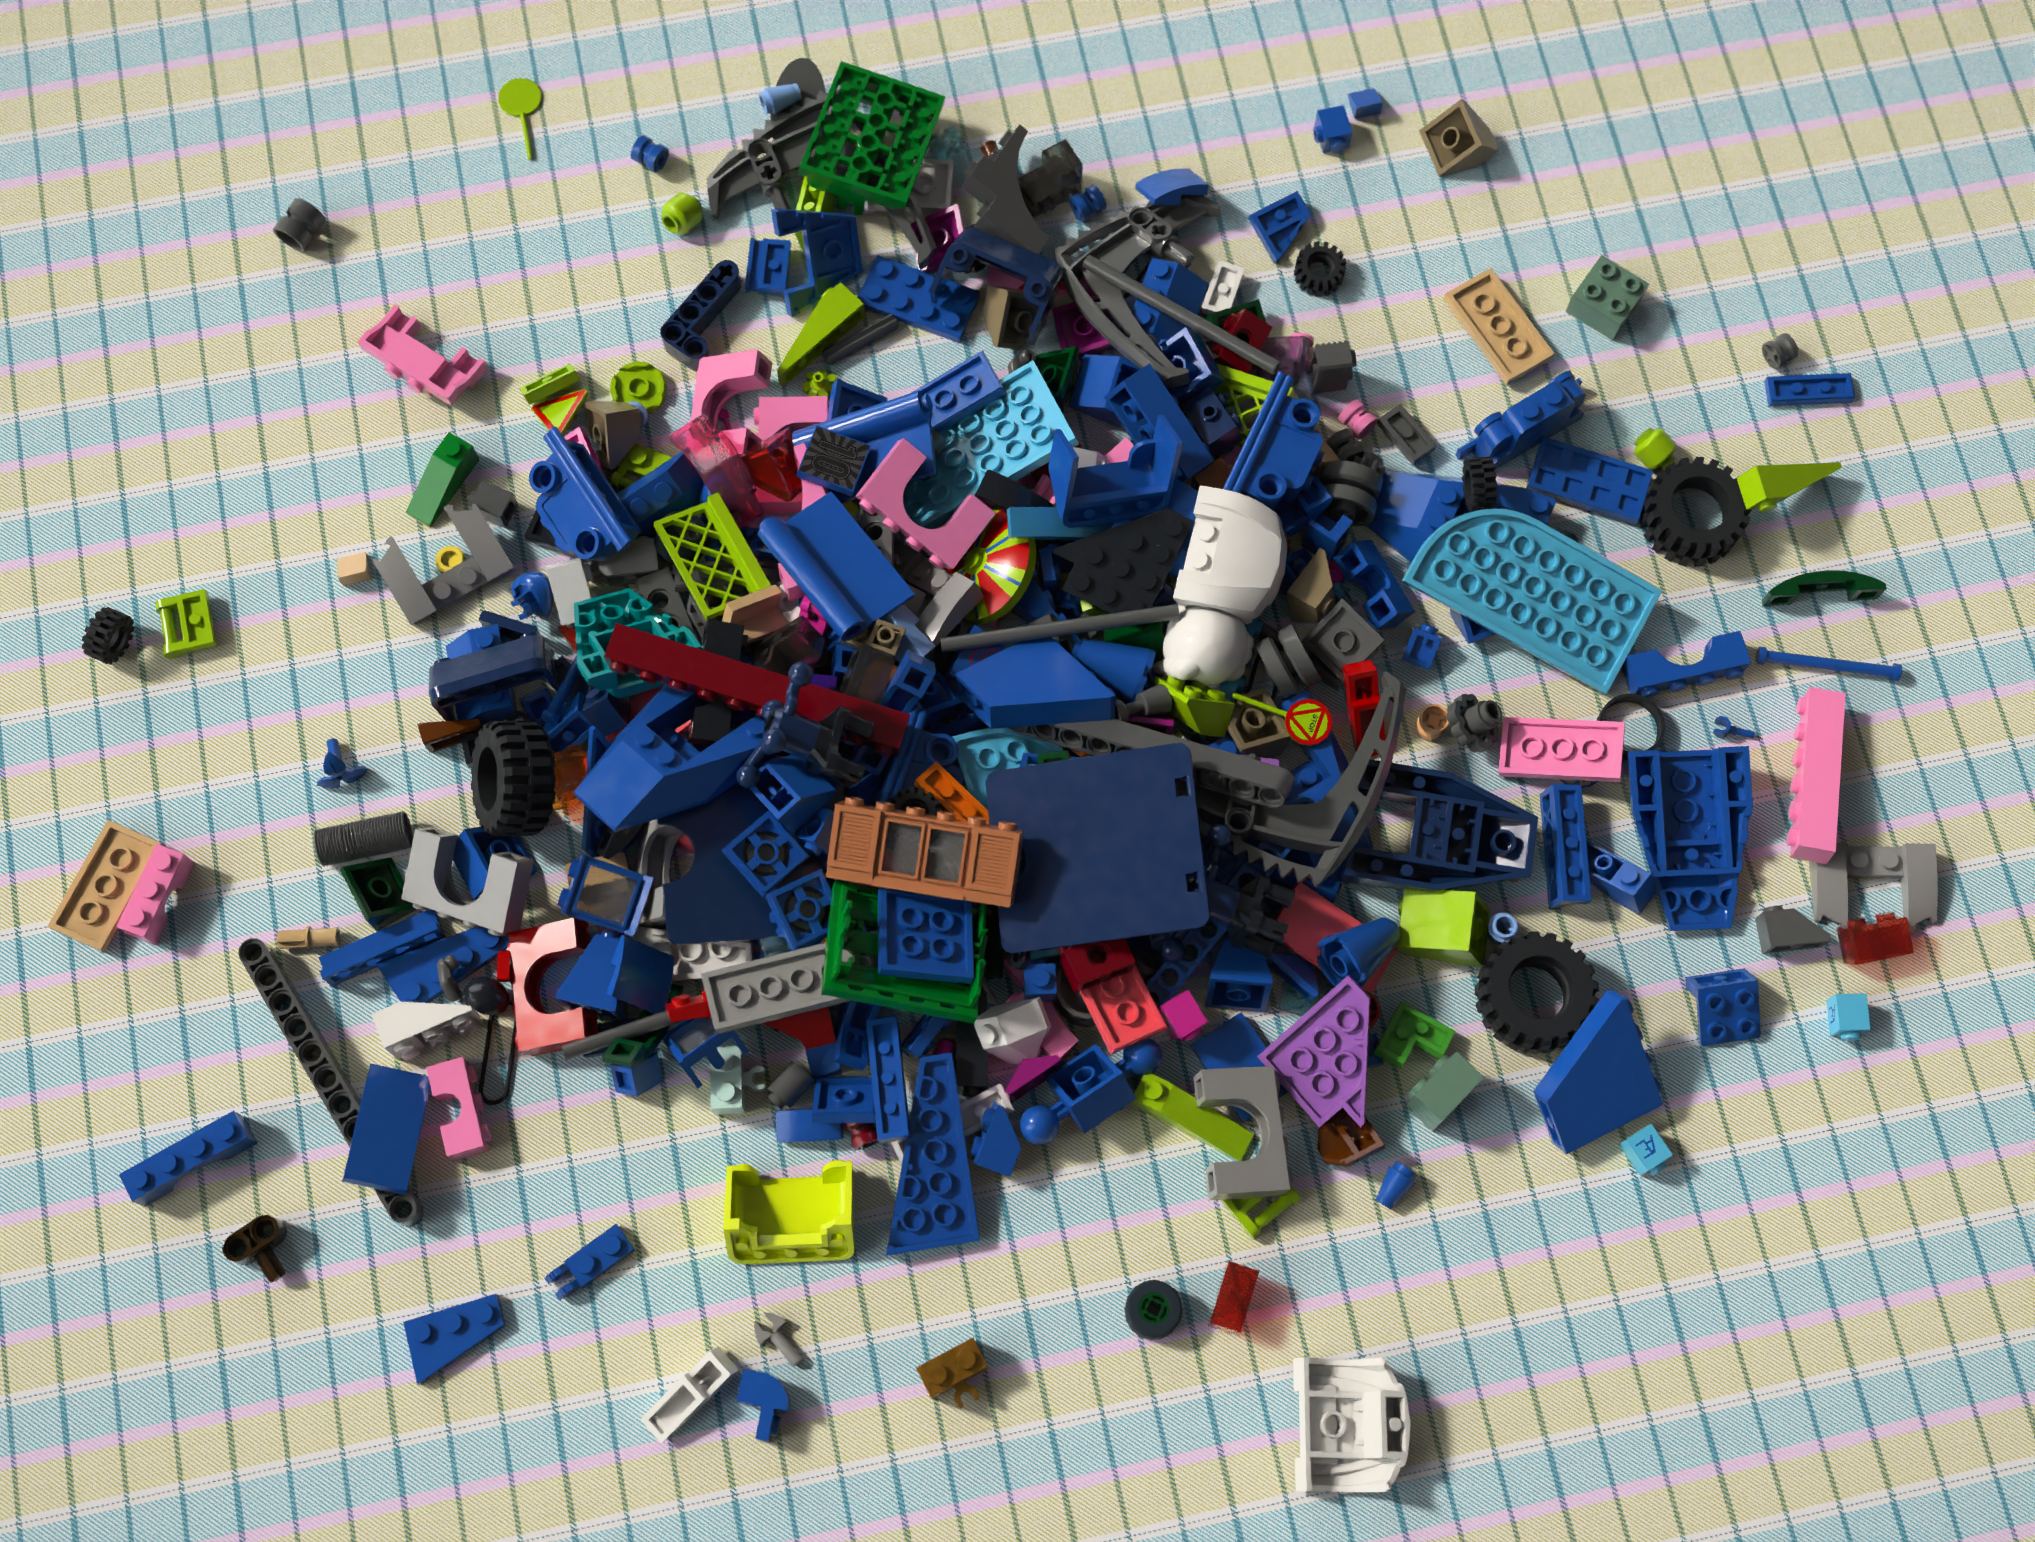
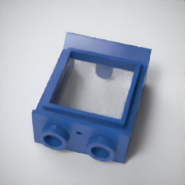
M584 854L580 855L579 860L573 858L567 875L572 877L569 889H562L557 904L562 907L560 913L628 936H634L654 878Z
M712 1017L682 1021L666 1032L662 1039L697 1089L702 1086V1083L690 1067L706 1056L715 1069H721L725 1061L716 1048L731 1038L743 1055L749 1052L735 1030L716 1035Z

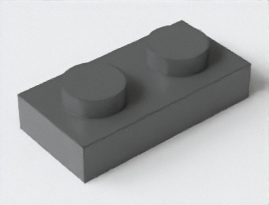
M1401 404L1378 419L1377 425L1412 465L1435 450L1436 444Z

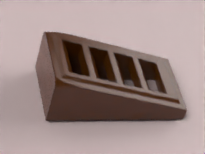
M479 719L417 724L422 742L431 753L460 744V737L478 733L483 727Z

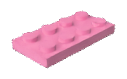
M1503 717L1499 776L1621 782L1625 722Z

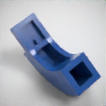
M853 1000L841 1003L834 1029L835 1039L837 1040L834 1062L863 1070L868 1065L869 1046L866 1021L876 1019L881 1006Z

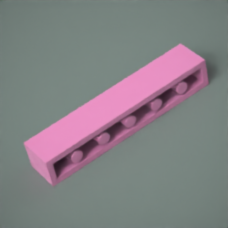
M1809 687L1804 697H1799L1796 714L1800 715V723H1797L1794 733V739L1798 740V748L1795 749L1792 765L1796 766V775L1793 776L1790 787L1791 792L1795 793L1794 801L1791 802L1789 808V819H1793V823L1787 835V846H1791L1790 858L1827 864L1836 852L1846 693Z

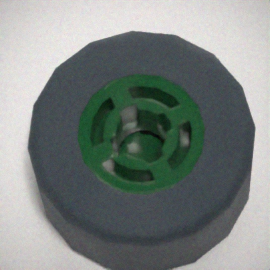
M1149 1280L1134 1287L1127 1297L1124 1311L1126 1322L1134 1333L1141 1338L1157 1340L1163 1339L1174 1331L1180 1323L1183 1308L1181 1298L1173 1287L1166 1282Z

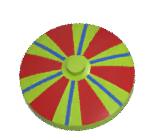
M994 509L995 515L954 569H943L952 575L958 572L976 583L984 596L962 619L965 622L985 624L1002 617L1019 602L1031 582L1036 564L1035 539H1009L1007 512L1004 510Z

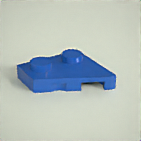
M1298 191L1250 214L1248 220L1275 264L1288 249L1309 219L1311 213Z

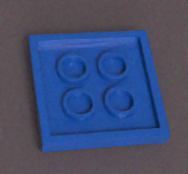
M880 887L878 891V975L971 984L974 979L972 901H962Z

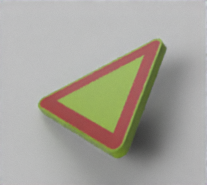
M582 389L540 404H535L531 407V410L548 431L556 426L564 435L566 430H570V424L573 419H577L576 414L589 393L586 389Z

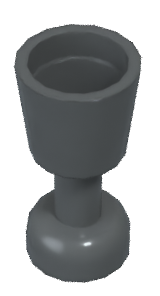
M1158 684L1137 694L1134 702L1125 704L1117 699L1115 703V718L1113 719L1128 722L1129 715L1138 712L1142 716L1170 712L1172 708L1171 695L1163 684Z

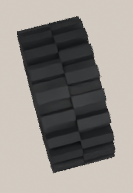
M1689 457L1681 459L1677 466L1673 462L1666 467L1664 472L1661 471L1646 494L1641 514L1644 515L1640 520L1641 528L1648 527L1644 537L1647 542L1654 539L1655 544L1652 549L1657 554L1663 549L1667 552L1664 559L1671 562L1674 557L1680 558L1679 565L1687 566L1690 560H1694V567L1703 566L1706 560H1708L1709 564L1717 562L1720 556L1724 557L1729 553L1748 526L1751 518L1748 515L1752 511V509L1746 510L1737 478L1733 479L1730 476L1733 471L1732 468L1726 466L1724 470L1717 468L1720 461L1714 459L1709 464H1704V457H1696L1693 463L1690 464ZM1688 488L1699 489L1708 493L1718 502L1721 508V525L1709 530H1698L1685 525L1679 520L1673 510V494Z

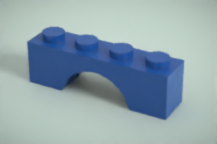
M1741 631L1713 636L1704 648L1703 659L1695 664L1678 665L1672 663L1655 649L1628 655L1622 665V670L1630 693L1651 698L1658 695L1659 691L1670 689V692H1678L1687 688L1688 685L1698 683V686H1705L1722 677H1726L1727 680L1736 679L1744 674L1743 672L1751 664V660Z
M907 650L878 705L909 714L916 702L922 699L936 674L935 663ZM862 745L861 748L854 747L851 752L852 761L865 765V770L879 776L889 757L875 753L873 751L874 748Z
M233 1110L120 1173L119 1176L131 1201L145 1207L172 1192L174 1186L191 1172L216 1161L231 1159L258 1144L246 1118Z

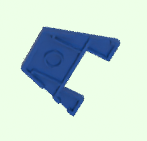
M771 209L774 232L777 236L781 237L799 231L803 233L810 282L783 290L786 310L789 316L794 317L798 315L803 307L809 303L813 305L819 301L820 296L830 287L834 288L840 282L844 284L863 271L855 216L842 213Z

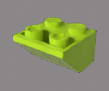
M1169 675L1168 678L1155 677V686L1163 684L1171 695L1172 708L1168 713L1201 735L1225 737L1235 704L1225 698L1226 694L1224 692L1209 688L1196 680H1179Z

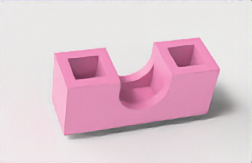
M156 844L116 927L131 937L156 945L169 919L165 915L167 899L175 888L183 890L195 863L184 853Z
M459 1057L426 1067L433 1097L439 1102L458 1099L461 1103L459 1117L450 1124L440 1126L446 1156L452 1161L490 1151L488 1141H492V1135L488 1123H483L481 1112L485 1111V1105L481 1093L476 1094L474 1082L478 1081V1075L474 1064H469L464 1057Z

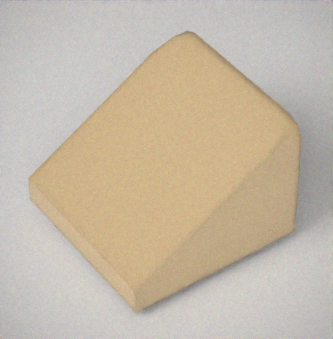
M366 552L337 558L338 579L343 586L372 580Z

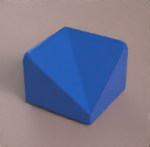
M836 1042L806 1050L809 1069L813 1079L842 1074L840 1063L834 1062Z

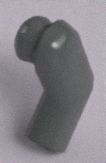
M1029 349L1019 352L1008 364L1009 374L1032 360L1035 361V354Z
M451 954L447 955L444 959L440 958L438 960L437 971L440 986L450 1001H457L461 998L462 991L451 972L457 970L459 964Z

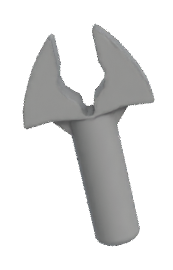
M764 1313L773 1323V1334L764 1332L761 1326L754 1321L755 1335L760 1346L766 1341L773 1342L792 1366L800 1364L802 1356L782 1334V1327L787 1324L784 1318L772 1313Z

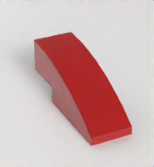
M1371 660L1342 665L1346 704L1355 753L1368 729L1380 700L1378 672ZM1384 719L1379 733L1380 739L1385 741ZM1373 751V753H1372L1371 756L1378 755V754H1377V752Z

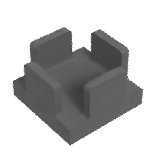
M1342 598L1302 642L1344 682L1342 665L1371 660L1379 652L1378 648L1386 639L1378 632V627L1359 609H1355Z

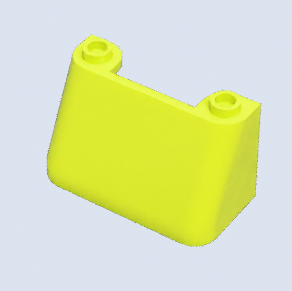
M831 1161L822 1168V1177L760 1179L758 1170L749 1164L726 1166L723 1232L729 1259L738 1264L840 1261L851 1258L854 1255L855 1249L852 1161Z

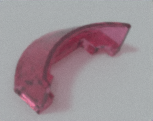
M704 414L698 416L668 436L670 441L682 451L697 470L710 494H720L739 529L753 523L764 514L763 507L755 495L757 488L745 463L728 437L720 428L715 429L707 416Z

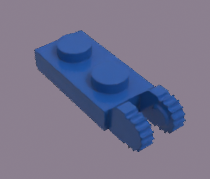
M616 1223L567 1258L564 1264L555 1268L544 1279L548 1284L555 1283L571 1271L575 1280L564 1285L556 1292V1297L561 1301L580 1287H586L633 1253L635 1249Z

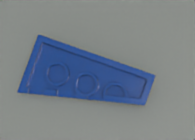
M482 926L474 927L376 965L400 1002L430 1003L444 993L439 983L437 963L440 958L444 959L450 954L455 957L459 968L451 973L458 984L496 959L499 951H508L509 938L507 935H492L488 933V928Z

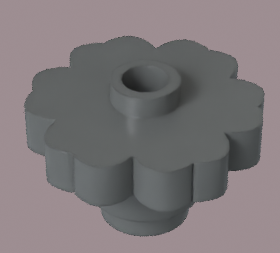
M1462 694L1454 699V703L1447 707L1448 713L1446 717L1448 722L1453 725L1451 733L1457 738L1460 745H1467L1473 753H1482L1491 748L1494 742L1498 741V724L1502 720V711L1496 702L1492 700L1478 702L1475 695Z

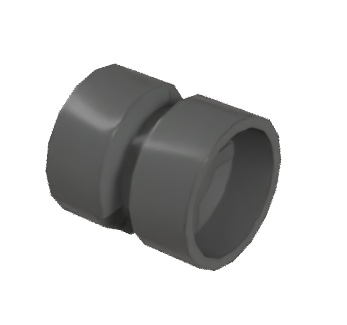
M295 198L286 212L288 217H281L273 228V232L283 243L292 249L304 252L313 239L311 233L315 234V232L319 231L326 222V218L309 202Z

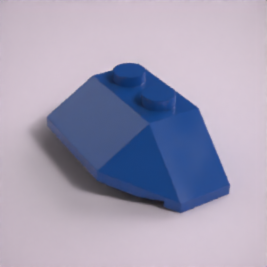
M687 447L617 494L641 530L636 537L648 536L654 538L656 533L654 521L664 518L666 514L673 511H684L699 505V494L703 488L705 469L690 447Z

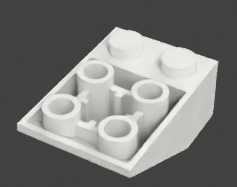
M398 1002L371 1014L383 1047L398 1060L415 1058L420 1055V1050L432 1046V1048L440 1047L448 1043L450 1037L459 1033L461 1035L470 1034L478 1029V1025L485 1023L482 1016L471 1005Z

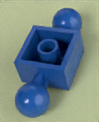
M1148 1038L1124 1049L1123 1059L1116 1064L1110 1060L1097 1044H1094L1046 1076L1045 1080L1054 1094L1057 1103L1051 1107L1034 1105L1028 1108L1020 1119V1131L1023 1137L1035 1145L1048 1144L1057 1136L1060 1127L1059 1122L1068 1116L1085 1134L1116 1112L1125 1108L1126 1105L1136 1099L1126 1077L1132 1073L1138 1076L1154 1073L1162 1062V1050L1159 1044L1152 1038Z

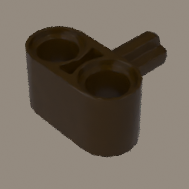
M261 1215L225 1239L222 1248L223 1254L228 1260L241 1265H248L256 1261L270 1283L278 1281L286 1274V1271L273 1249L285 1240L287 1236L286 1225L281 1220L270 1215ZM273 1223L275 1227L274 1233L271 1237L265 1239L263 1230L267 1224ZM245 1241L247 1250L243 1256L237 1257L235 1253L236 1247L239 1243Z

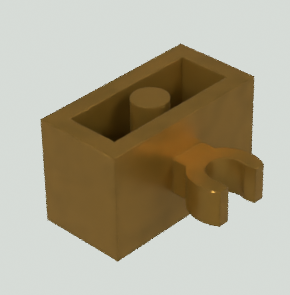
M971 1338L916 1367L931 1399L955 1388L954 1399L957 1406L961 1409L964 1407L961 1401L962 1393L968 1391L972 1393L975 1401L979 1399L976 1388L968 1385L966 1381L988 1370V1366L974 1338Z

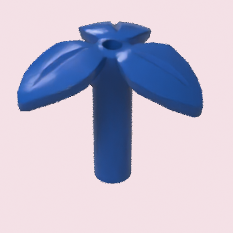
M335 738L327 740L328 752L324 758L323 769L324 773L329 775V777L319 779L317 786L339 788L341 780L346 783H353L362 778L368 770L367 767L358 766L346 770V765L342 761L338 740Z

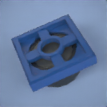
M769 810L722 849L724 855L762 897L776 888L784 879H787L796 868L810 857Z
M822 869L765 895L772 910L770 912V921L778 926L776 934L781 938L785 937L791 951L822 938L828 933V915L830 914L832 889Z

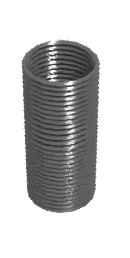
M405 811L351 823L348 822L347 824L328 826L314 831V846L318 860L323 867L370 856L373 857L379 854H387L388 852H396L397 850L411 849L413 842L411 824Z

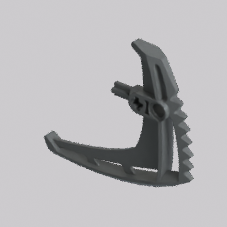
M819 91L816 100L805 97L803 107L793 103L789 114L780 111L778 112L777 121L765 120L764 130L753 129L754 139H742L743 149L732 150L727 154L707 178L710 211L714 219L719 218L720 209L723 204L761 185L764 195L771 199L774 208L793 210L786 194L788 185L783 175L799 169L817 122L770 143L767 140L802 117L822 109L828 94ZM830 106V108H829V111H828V114H829V115H830V113H831V111H832V106ZM854 119L851 128L858 136H861L865 123H860ZM822 127V129H821V131H820L819 136H822V133H823V130H824L823 127ZM846 140L841 154L852 158L856 145ZM813 149V152L810 156L812 158L815 154V149ZM878 152L874 166L880 162L885 167L889 155ZM760 154H766L763 158H757ZM837 163V164H839L840 166H842L844 169L848 170V167H849V166H847V165L844 166V165L841 164V163ZM870 174L866 185L876 188L880 177ZM911 192L906 207L909 208L923 239L922 244L918 241L904 214V209L884 208L917 253L919 270H923L934 258L937 247L913 192Z
M1181 195L1180 206L1153 205L1150 201L1145 207L1133 206L1130 212L1119 211L1117 217L1106 216L1103 224L1091 223V230H1078L1079 238H1066L1065 246L1054 247L1056 261L1063 269V284L1084 317L1112 346L1140 369L1150 363L1153 369L1157 370L1162 376L1165 387L1170 388L1188 384L1190 382L1189 370L1175 367L1158 349L1131 313L1120 288L1083 268V263L1086 257L1091 255L1125 274L1128 268L1146 252L1156 259L1170 257L1175 262L1189 268L1191 261L1195 259V255L1179 244V239L1173 232L1200 216H1220V206L1204 195ZM1114 232L1084 253L1075 262L1070 257L1086 245ZM1082 277L1085 278L1100 302H1094L1079 282ZM1104 312H1109L1130 337L1122 334L1104 315Z
M1383 672L1381 683L1384 690L1368 729L1350 764L1335 786L1320 802L1282 805L1279 808H1270L1195 785L1199 817L1216 825H1225L1230 829L1232 839L1227 846L1233 847L1234 858L1246 854L1249 865L1261 861L1265 872L1277 868L1282 879L1291 872H1294L1298 883L1310 878L1315 887L1321 885L1340 867L1354 849L1368 826L1381 797L1393 759L1402 719L1406 688L1401 681L1390 673ZM1391 699L1393 706L1387 739L1383 741L1380 739L1379 733L1388 701ZM1373 751H1375L1381 758L1368 794L1364 796L1357 788ZM1256 754L1243 755L1244 757L1261 761V758L1255 757ZM1176 780L1178 797L1188 796L1187 783ZM1354 803L1359 812L1343 842L1330 841L1349 805ZM1199 819L1201 835L1207 838L1208 831L1212 825ZM1234 822L1242 823L1245 826V828L1241 830H1236L1230 824ZM1248 838H1253L1287 848L1323 855L1317 867L1313 868L1276 857L1245 843Z

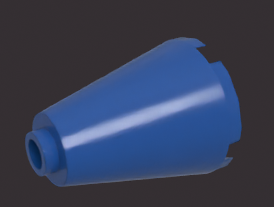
M1083 638L1081 643L1075 642L1070 654L1074 655L1079 663L1088 671H1092L1097 679L1106 687L1111 688L1115 696L1128 704L1134 702L1137 694L1142 692L1148 678L1146 677L1148 669L1152 668L1156 651L1148 648Z
M1379 918L1326 936L1317 944V948L1320 947L1321 953L1317 956V961L1323 974L1334 986H1337L1350 974L1363 987L1400 942V929L1394 921L1388 918Z

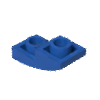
M812 1108L780 1109L776 1111L777 1142L844 1139L843 1123H812Z

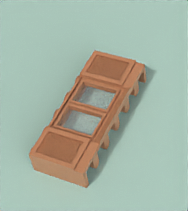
M846 797L845 801L835 804L826 878L1009 908L1014 904L1025 831L1017 829L1016 823L999 821L998 826L986 824L987 819L975 816H968L966 821L955 819L956 814L938 811L937 816L925 814V809L911 806H908L906 811L894 809L895 804L888 802H876V806L864 804V799L857 797Z

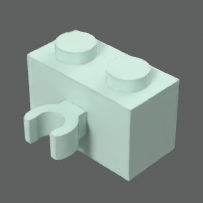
M737 1046L718 1047L716 1049L724 1059L725 1064L721 1069H715L710 1063L711 1110L714 1115L746 1114L745 1087H750L756 1092L766 1090L765 1084H755L753 1082L757 1074H765V1068L756 1066L745 1072V1055Z

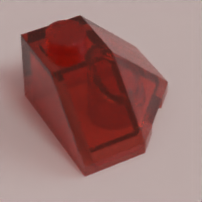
M791 427L750 447L739 457L742 470L748 476L752 485L786 502L792 501L802 492L801 478L796 477L798 468L795 462L792 441L793 430Z

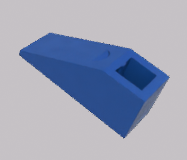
M1586 840L1590 883L1614 902L1640 915L1657 893L1652 874Z

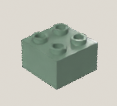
M1601 255L1572 295L1565 312L1613 341L1641 302L1649 283Z
M1457 1051L1450 1058L1445 1054L1428 1072L1431 1078L1428 1080L1423 1076L1407 1093L1411 1099L1405 1106L1431 1131L1485 1078Z

